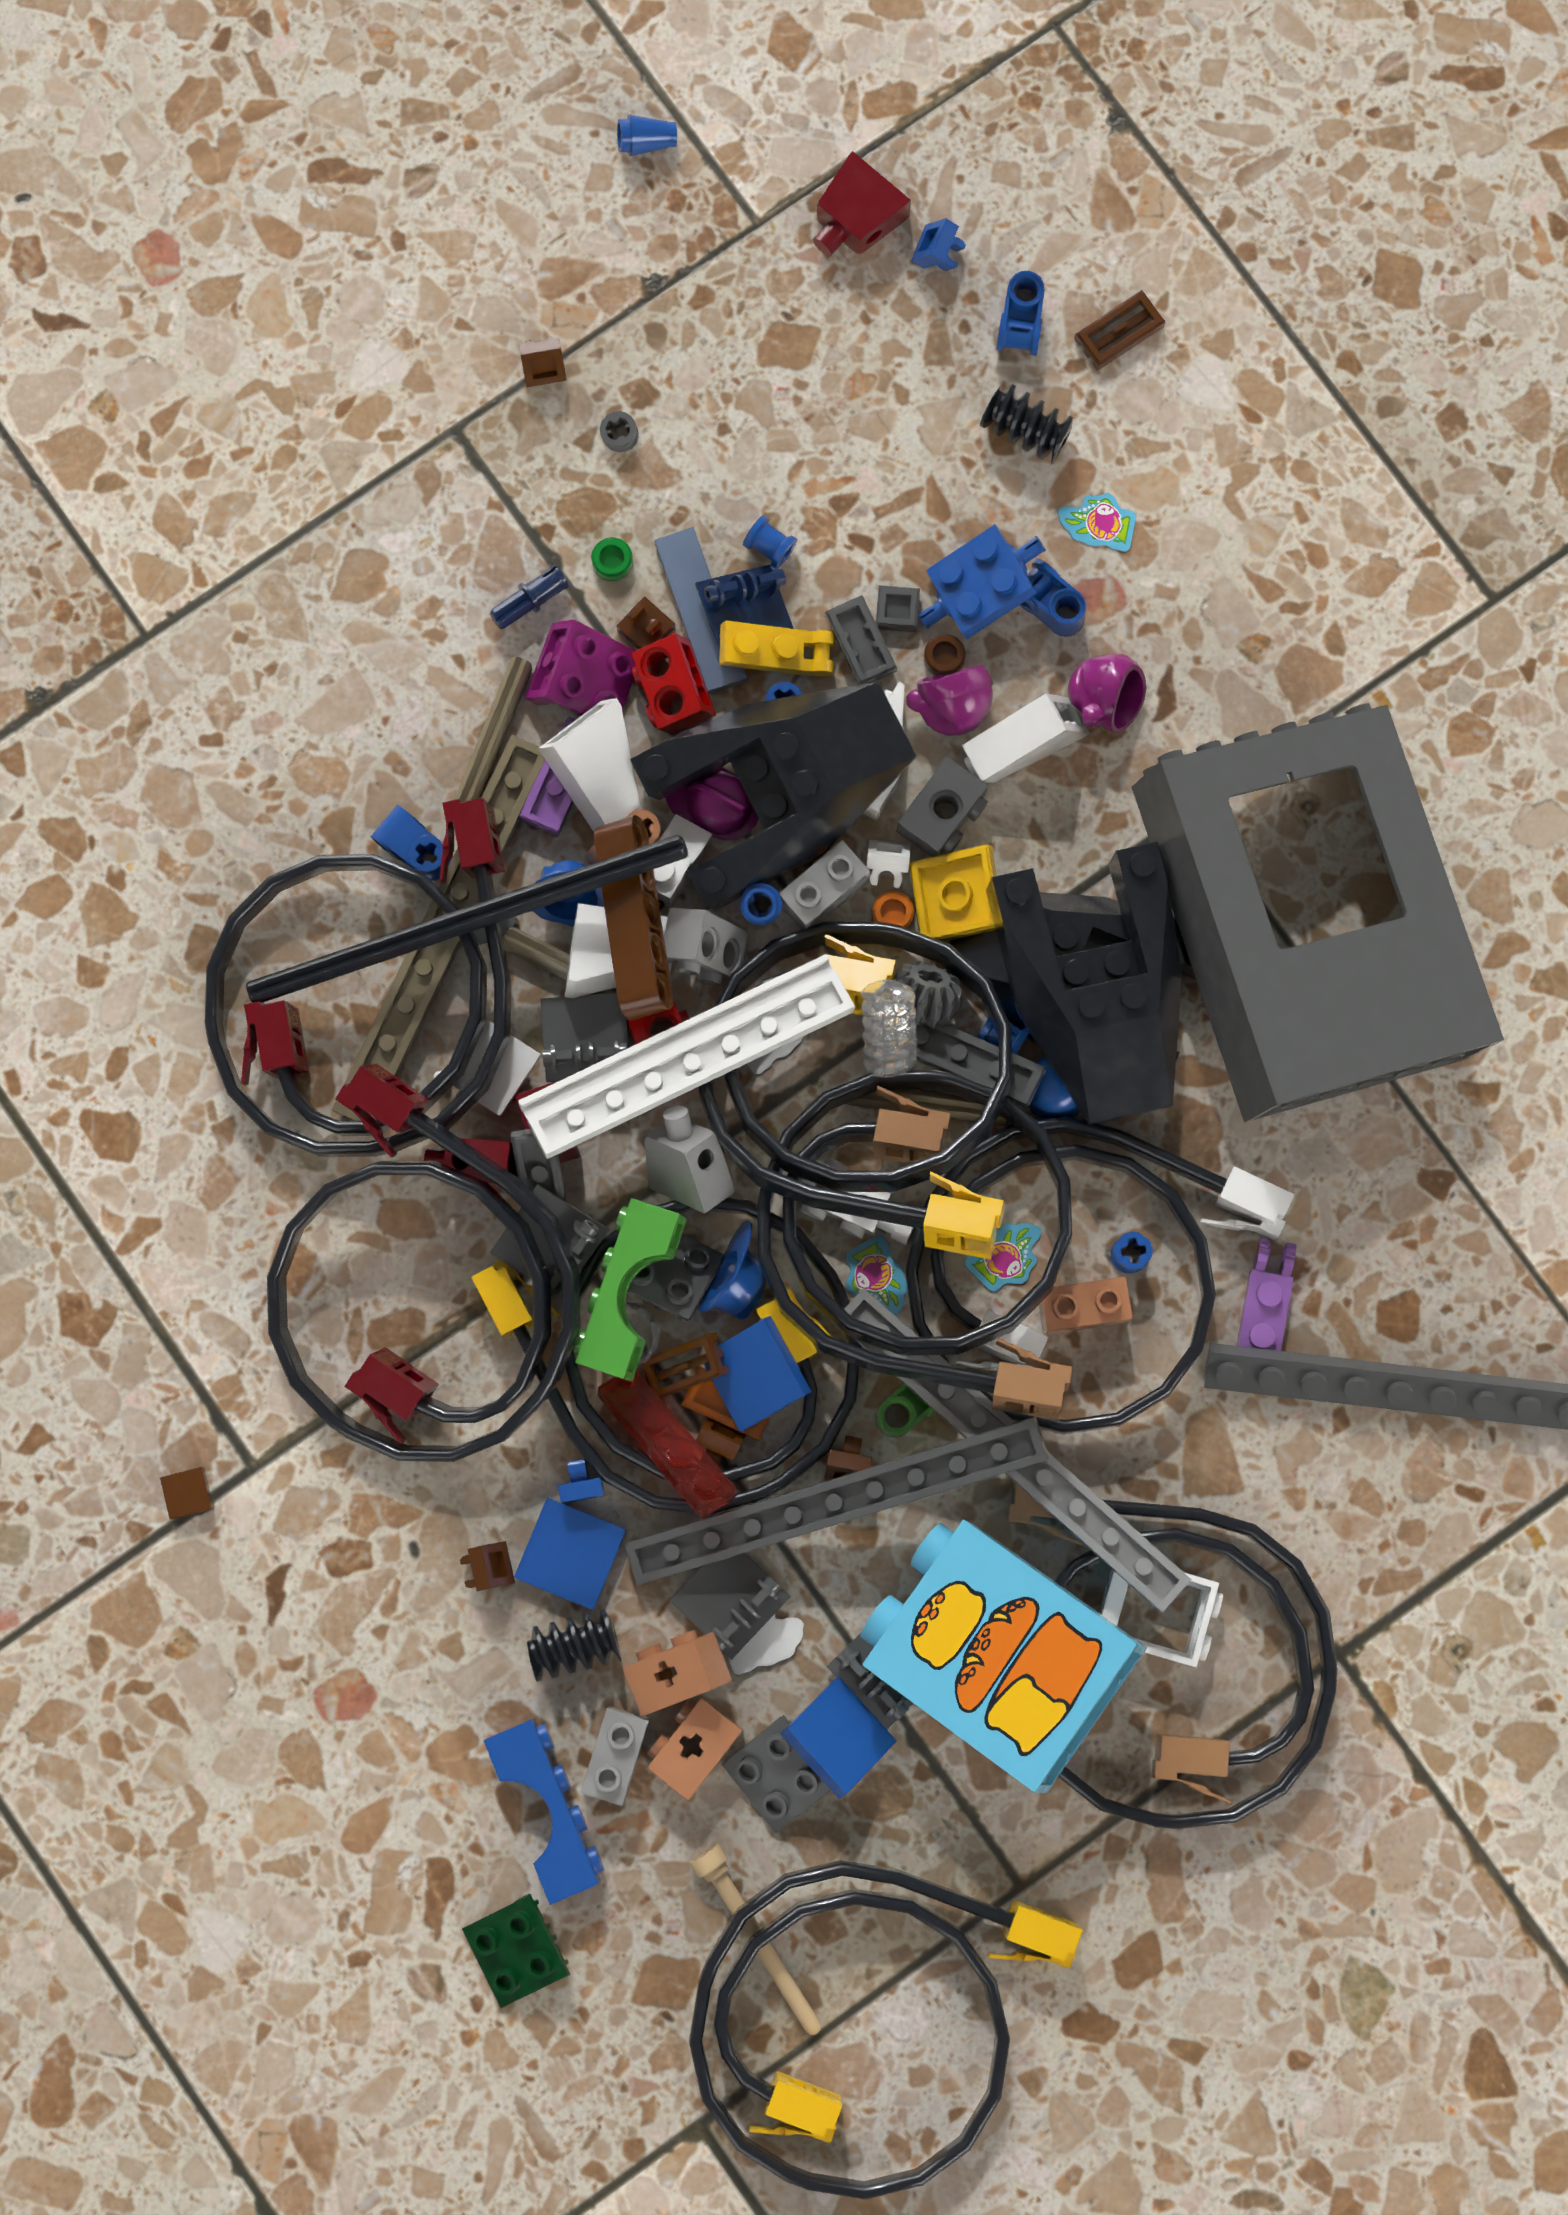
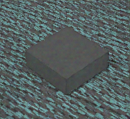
M879 585L876 614L878 629L916 633L920 589Z

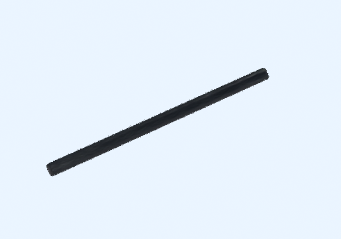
M675 835L260 977L246 984L249 999L252 1003L258 1001L264 1003L685 859L688 856L686 843L683 837Z

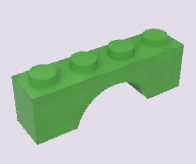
M631 1198L628 1207H622L616 1222V1231L620 1232L615 1247H609L603 1259L602 1271L606 1273L601 1288H595L589 1300L588 1312L592 1314L587 1329H581L574 1345V1353L578 1354L575 1363L631 1382L633 1381L646 1340L635 1331L628 1319L626 1312L628 1288L634 1277L646 1266L657 1261L674 1259L687 1221L686 1217Z

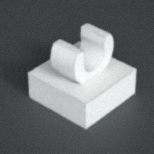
M869 839L866 867L871 869L870 881L872 885L877 886L878 877L882 871H890L894 875V887H900L903 872L908 873L911 844Z

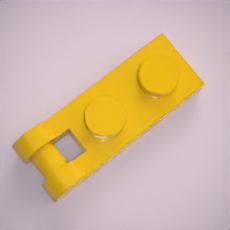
M725 621L720 625L719 665L814 677H829L834 674V662L830 660V648L834 647V633L826 630L807 631ZM804 647L813 648V659H804Z

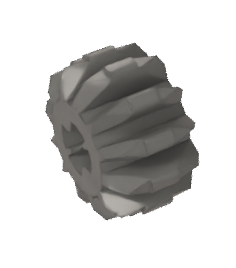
M917 961L915 965L911 963L903 964L902 969L897 970L893 986H890L889 990L891 992L889 999L892 1001L891 1009L900 1012L902 1019H912L916 1022V1025L921 1022L926 1023L930 1027H934L936 1023L941 1025L948 1024L950 1018L955 1017L956 1010H959L962 999L960 996L962 988L960 987V979L958 977L950 975L949 969H940L936 967L935 963L925 965L921 961Z

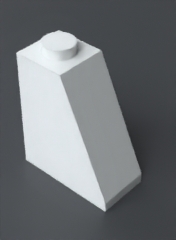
M1046 693L963 744L962 746L967 754L964 760L968 770L975 777L980 778L982 782L995 783L1084 738L1090 733L1076 707L1071 704L1068 697Z
M617 698L600 701L538 748L593 831L599 826L626 818L641 806L634 769L630 761L631 753L622 707Z
M578 903L564 996L567 998H576L616 988L604 907ZM661 916L663 935L665 934L668 919L665 916ZM668 961V968L670 973L672 963Z

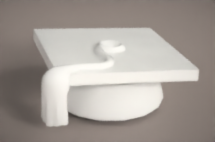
M487 1019L464 1075L453 1085L461 1092L473 1081L494 1033V1024ZM510 1035V1041L490 1088L477 1102L502 1117L542 1055ZM441 1071L435 1072L433 1078H435Z

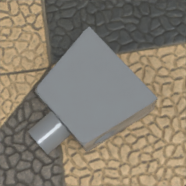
M672 1106L663 1112L664 1123L650 1131L645 1137L649 1188L702 1213H706L735 1193L730 1173L716 1134L709 1129L692 1123L688 1109L685 1106Z

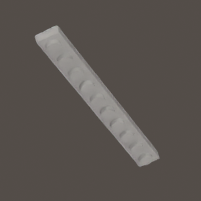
M865 1288L844 1309L854 1319L899 1336L919 1337ZM854 1338L866 1350L876 1354L952 1367L940 1355L901 1356ZM897 1377L964 1438L1015 1423L1003 1411L992 1409L993 1402L980 1391ZM1048 1451V1460L1005 1473L1160 1613L1167 1609L1192 1580Z

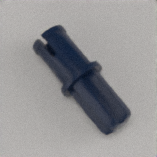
M552 565L527 584L520 583L518 585L519 591L492 608L490 616L500 629H504L531 610L535 613L540 611L542 604L569 587L568 582L559 568Z

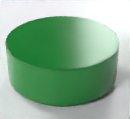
M609 537L599 541L593 548L591 554L592 566L600 578L606 581H619L630 573L633 566V556L629 545L625 541Z

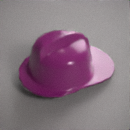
M723 767L666 797V802L674 815H679L712 833V837L723 841L737 840L748 835L757 825L759 819L737 775Z

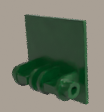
M530 1893L517 1899L514 1903L462 1928L500 2008L570 1975L566 1966L569 1961L568 1959L564 1960L557 1944H555L554 1941L557 1940L556 1935L551 1936L548 1930L551 1928L550 1923L545 1924L544 1918L537 1906L539 1904L538 1899L533 1900Z

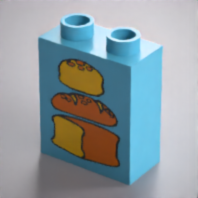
M963 1519L955 1532H953L942 1523H939L925 1537L911 1560L910 1565L924 1576L907 1601L903 1604L892 1595L887 1596L874 1610L863 1627L860 1638L874 1648L862 1666L1034 1793H1047L1142 1657L1147 1647L978 1526Z

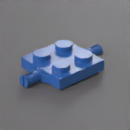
M994 524L928 568L926 571L936 587L939 601L918 614L926 628H930V626L948 615L956 622L961 633L969 639L1036 595L1037 592L1028 578L1026 563L1046 551L1040 539L1035 536V538L1016 550L1006 541L1001 530Z

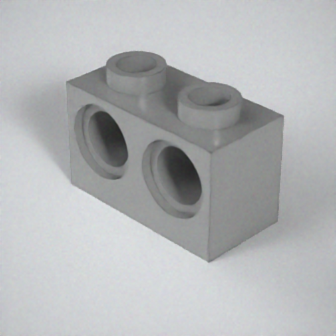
M842 840L779 893L782 900V909L801 930L819 924L869 882L870 871Z
M670 908L664 934L667 961L675 964V971L697 975V981L700 983L721 986L722 980H728L730 975L742 966L748 932L707 910Z
M611 1706L606 1708L580 1793L620 1806L624 1805L650 1718L641 1717L640 1715Z

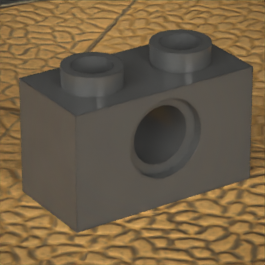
M947 756L899 819L896 832L931 857L939 856L943 851L947 854L952 853L964 836L959 831L968 818L975 822L987 806L988 801L984 797L988 785ZM940 803H949L955 808L957 814L951 819H941L935 814L934 807Z

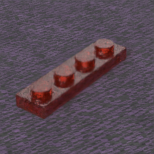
M637 1371L632 1382L615 1376L598 1386L597 1396L701 1519L736 1497L737 1488Z

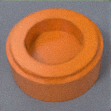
M888 891L881 894L875 900L872 908L873 922L900 925L905 928L910 927L914 917V907L909 897L898 891Z

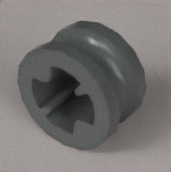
M622 411L612 412L606 415L601 422L600 435L610 450L626 452L636 445L639 438L638 428L629 414ZM622 423L626 424L625 428L628 436H619L617 440H612L613 435L610 428L612 426L619 428Z

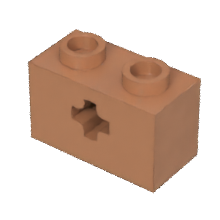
M1126 1276L1053 1287L1052 1292L1039 1304L1044 1335L1124 1324L1133 1319Z
M695 1630L689 1631L670 1639L673 1648L662 1651L660 1643L636 1652L637 1662L623 1667L641 1717L732 1681L714 1632L697 1637Z
M704 1697L697 1704L689 1699L673 1719L680 1724L670 1739L662 1734L647 1753L653 1759L647 1768L686 1800L692 1797L743 1731L739 1725ZM695 1734H698L703 1738L699 1744L703 1753L698 1755L693 1752L689 1757H686L681 1753L685 1747L684 1743L680 1741L681 1738L685 1735L691 1739Z

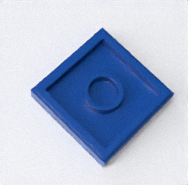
M771 1316L763 1318L717 1346V1349L722 1348L724 1357L720 1358L722 1366L727 1365L730 1373L712 1379L740 1433L812 1392ZM709 1363L704 1364L707 1371L711 1370Z
M547 1497L514 1578L595 1610L627 1530Z
M839 1676L780 1733L838 1799L844 1797L897 1742Z

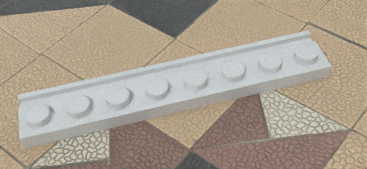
M825 954L519 1100L518 1104L545 1158L549 1159L853 1013L855 1005L836 971L831 967L828 956Z

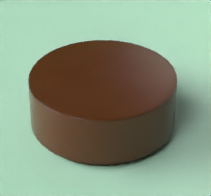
M939 634L930 639L924 650V664L928 671L935 676L959 672L964 665L966 656L963 643L957 637L950 634Z

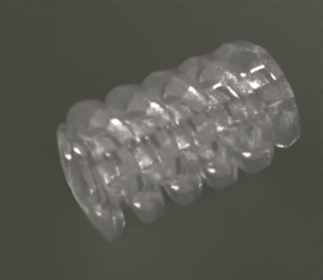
M885 979L870 983L862 989L861 996L865 998L861 1005V1010L864 1013L862 1025L865 1029L862 1034V1039L865 1042L863 1047V1054L865 1056L863 1068L870 1075L877 1077L902 1075L910 1071L917 1061V1052L915 1050L917 1045L915 1037L917 1029L915 1023L916 1009L914 1007L916 995L912 988L899 981Z

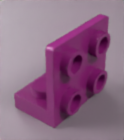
M576 620L552 623L524 699L538 706L558 704L582 716L600 701L617 698L623 710L634 680L632 667L635 666L631 653L635 650Z

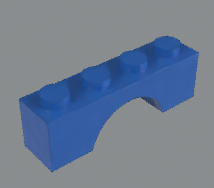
M533 1718L483 1740L499 1781L519 1782L533 1788L542 1796L550 1810L552 1818L551 1838L543 1854L533 1863L549 1904L552 1905L598 1885L601 1881L598 1873L605 1871L597 1848L595 1846L587 1847L582 1832L588 1830L579 1805L571 1807L565 1791L571 1789V1785L563 1765L554 1766L548 1750L555 1748L546 1724L538 1726L536 1719Z

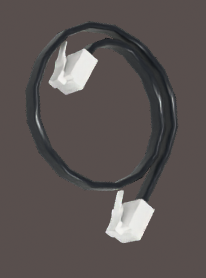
M1067 1116L1036 1120L1047 1130L1048 1134L1065 1132L1116 1145L1220 1194L1215 1203L1216 1206L1255 1223L1251 1224L1232 1219L1225 1222L1201 1219L1199 1224L1237 1231L1249 1230L1274 1241L1278 1239L1286 1221L1282 1219L1295 1194L1235 1166L1226 1179L1120 1129L1100 1124L1088 1125L1084 1120ZM1009 1124L987 1137L946 1173L943 1178L957 1183L971 1164L1014 1139L1028 1137L1013 1124ZM1078 1144L1055 1147L1062 1162L1076 1160L1124 1172L1166 1202L1193 1246L1201 1301L1190 1347L1160 1387L1116 1413L1068 1420L1059 1419V1421L1036 1417L1040 1429L1062 1435L1120 1427L1167 1399L1203 1351L1216 1298L1207 1238L1179 1193L1131 1157ZM1038 1149L1019 1152L973 1179L966 1188L979 1195L984 1190L1023 1167L1043 1165L1045 1163ZM937 1185L931 1194L947 1196L950 1191ZM930 1195L923 1206L924 1208H928ZM916 1228L905 1268L912 1325L917 1336L934 1337L925 1322L918 1277L925 1247L924 1229ZM932 1248L930 1261L934 1288L952 1318L967 1329L972 1330L1003 1317L987 1309L981 1321L962 1307L947 1283L943 1259L945 1251ZM1020 1324L1012 1333L1002 1336L1000 1339L1026 1351L1029 1350L1040 1358L1048 1337ZM996 1339L976 1347L1007 1363L1031 1367L1026 1365L1025 1362L1020 1361L1016 1354L996 1345ZM940 1355L944 1360H946L950 1364L945 1355ZM963 1361L956 1362L957 1366L997 1372L999 1366L997 1363L987 1361L980 1364ZM980 1391L993 1402V1397L990 1394ZM1003 1411L1015 1423L1035 1417Z

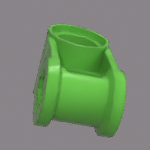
M903 1382L882 1403L875 1417L876 1425L880 1432L891 1438L902 1437L926 1416L929 1417L935 1412ZM890 1406H898L904 1409L907 1414L906 1425L897 1429L889 1426L885 1421V1410Z

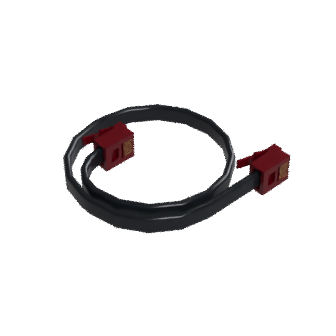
M484 798L461 802L459 799L442 802L446 821V834L442 844L439 881L442 884H446L448 864L453 858L455 829L461 868L472 879H476L480 902L496 897L492 875L505 872L494 809ZM317 855L267 877L228 916L206 967L204 1023L207 1041L227 1095L265 1134L319 1157H377L386 1155L387 1152L376 1140L364 1142H317L277 1125L244 1091L242 1084L245 1086L249 1085L251 1063L256 1058L258 1041L262 1071L276 1079L279 1078L286 1099L308 1122L340 1136H372L369 1131L367 1132L361 1121H338L323 1115L303 1096L295 1075L309 1072L299 1009L285 1000L264 1004L261 1001L244 1004L247 1020V1038L243 1048L244 1056L240 1081L226 1044L223 1026L225 972L245 927L281 891L325 872L379 871L421 888L446 914L459 910V908L425 874L378 855ZM500 922L485 927L495 981L494 1033L473 1081L437 1117L432 1119L447 1130L489 1090L510 1041L511 979ZM473 931L459 936L470 964L469 1018L449 1064L420 1092L430 1099V1102L423 1111L424 1114L464 1075L486 1024L487 965ZM373 1117L380 1124L379 1126L383 1129V1131L390 1129L381 1121ZM413 1128L385 1139L396 1152H399L429 1138Z
M377 1063L360 1066L351 1082L343 1085L335 1100L357 1115L367 1132L369 1131L390 1157L396 1156L397 1152L385 1139L383 1129L373 1117L397 1133L413 1128L504 1189L541 1226L562 1276L563 1329L546 1373L538 1387L499 1429L458 1446L404 1444L403 1442H405L406 1438L392 1422V1415L388 1412L389 1409L404 1420L423 1413L444 1423H477L506 1411L531 1387L552 1333L551 1276L529 1224L489 1183L438 1161H379L324 1184L286 1225L267 1275L268 1335L289 1385L335 1431L351 1441L397 1461L455 1462L509 1439L544 1404L558 1385L581 1328L580 1270L558 1218L518 1177L425 1115L423 1111L430 1102V1099ZM379 1175H428L475 1195L512 1233L532 1280L533 1336L515 1382L499 1399L480 1407H453L432 1398L431 1396L439 1384L386 1347L369 1354L362 1367L352 1373L344 1387L360 1397L370 1407L376 1419H379L395 1438L393 1439L361 1425L345 1414L307 1375L288 1330L287 1274L304 1229L338 1193Z

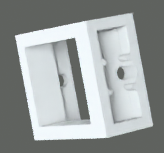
M1110 1569L1098 1613L1117 1626L1128 1583ZM1185 1573L1192 1579L1187 1586L1201 1590L1184 1653L1143 1640H1136L1147 1647L1144 1653L1197 1668L1198 1660L1205 1661L1209 1653L1212 1636L1207 1635L1206 1631L1210 1617L1217 1619L1223 1594L1217 1592L1218 1582Z

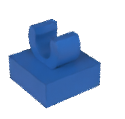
M947 218L926 224L911 261L923 269L935 265L945 271L957 268L958 263L952 260L948 253L950 249L957 252L963 250L966 246L962 239L955 237L959 226Z
M585 1459L567 1462L571 1483L558 1485L561 1503L566 1504L606 1496L603 1480L601 1478L589 1479Z

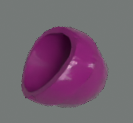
M1122 653L1097 656L1084 661L1073 672L1068 684V697L1071 704L1082 712L1081 717L1087 727L1096 728L1101 725L1110 732L1119 733L1133 723L1144 703L1147 689L1145 675L1133 659Z
M982 665L970 667L953 674L926 677L917 682V689L908 693L906 704L914 712H919L926 725L934 731L948 736L964 735L974 731L987 718L993 700V681L987 669Z

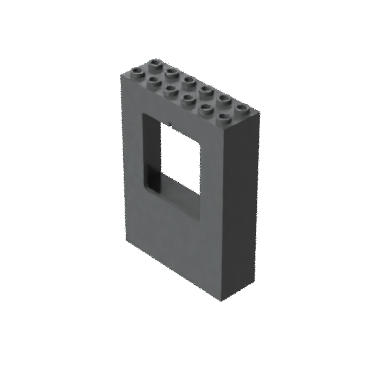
M1369 703L1350 708L1345 712L1346 715L1335 718L1332 712L1324 713L1310 719L1307 725L1297 727L1296 722H1288L1271 730L1272 733L1259 736L1258 731H1251L1234 738V743L1221 745L1220 740H1215L1202 744L1196 748V752L1183 755L1182 750H1174L1157 758L1159 763L1143 771L1144 776L1131 787L1150 843L1158 842L1168 880L1172 909L1244 1123L1467 1060L1504 1040L1388 705L1371 708ZM1350 768L1356 776L1401 906L1403 917L1299 946L1281 949L1277 945L1229 804V798L1286 784L1289 781L1287 774H1289L1290 780L1293 782Z

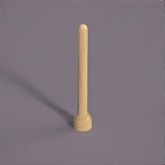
M716 1844L689 1863L698 1878L704 1877L707 1883H713L733 1915L736 1909L744 1904L745 1901L726 1873L729 1869L725 1863L728 1860L720 1845ZM752 1916L746 1921L742 1931L746 1938L749 1939L762 1928L755 1917ZM769 1942L759 1950L758 1957L805 2032L809 2035H816L821 2030L819 2019Z

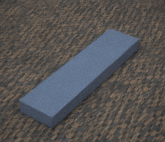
M694 527L655 539L656 549L709 695L746 683L747 677L744 668L719 665L720 651L695 585L696 582L711 579V575Z

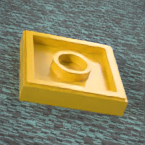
M986 844L909 862L921 934L945 942L996 930L986 894L991 877L997 876L992 846Z

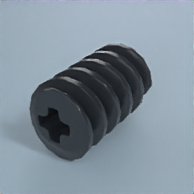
M1010 385L1004 392L1000 391L999 387L986 407L980 421V426L986 428L995 421L994 434L997 436H1001L1009 429L1008 442L1011 444H1015L1024 437L1022 450L1029 452L1038 444L1037 458L1043 460L1052 452V465L1070 435L1073 417H1067L1060 424L1057 422L1058 408L1055 407L1048 415H1044L1045 401L1040 400L1031 408L1029 407V392H1026L1017 400L1014 398L1016 385Z
M605 1609L600 1610L598 1624H595L587 1613L583 1614L581 1628L576 1626L572 1618L566 1619L565 1632H561L555 1622H550L548 1636L544 1637L538 1626H534L532 1628L531 1640L527 1641L530 1663L536 1682L542 1681L544 1668H546L552 1678L559 1677L561 1663L569 1674L575 1673L577 1659L581 1661L586 1670L593 1668L594 1655L598 1657L603 1666L610 1663L611 1651L615 1653L620 1662L622 1661L615 1627Z

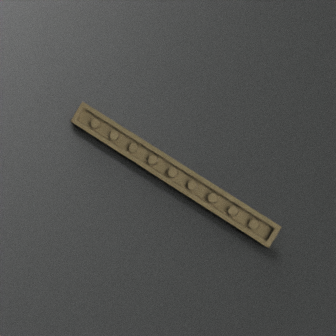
M511 735L482 796L494 809L502 856L518 826L520 813L545 761L538 750L539 746L514 735ZM457 848L448 866L446 884L440 883L438 888L459 909L479 903L480 899L476 879H472L461 868ZM432 900L422 922L446 913ZM459 936L406 954L344 1085L351 1082L360 1066L376 1063L398 1077L461 945ZM336 1100L332 1108L334 1113L352 1121H361L353 1111Z

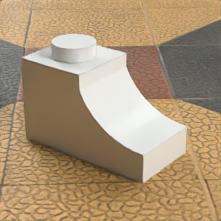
M675 814L668 828L658 841L680 835L686 843L688 856L685 859L654 869L658 899L663 901L669 908H673L689 880L686 871L697 866L713 838L712 833Z

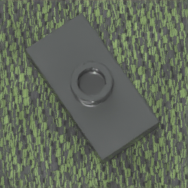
M863 595L825 611V618L834 633V637L857 685L875 682L897 672V666Z

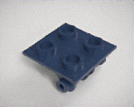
M766 565L695 583L719 651L720 625L725 621L794 629L779 590L780 586L786 584V576L782 569L776 570L775 567Z

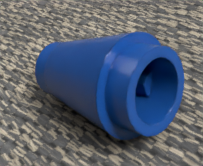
M629 114L627 119H618L617 144L619 152H628L629 156H635L667 149L668 147H676V122Z
M764 883L748 887L740 899L742 915L748 922L758 926L768 925L775 921L782 909V900L777 890ZM764 895V898L768 897L770 899L771 906L768 907V911H761L757 907L756 902L759 896Z

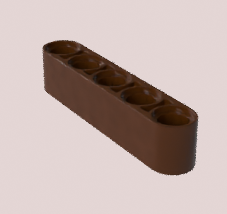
M637 815L599 826L594 831L598 862L650 844L646 827ZM653 869L601 887L618 1002L622 1013L629 1021L670 1010L673 1006L672 987Z

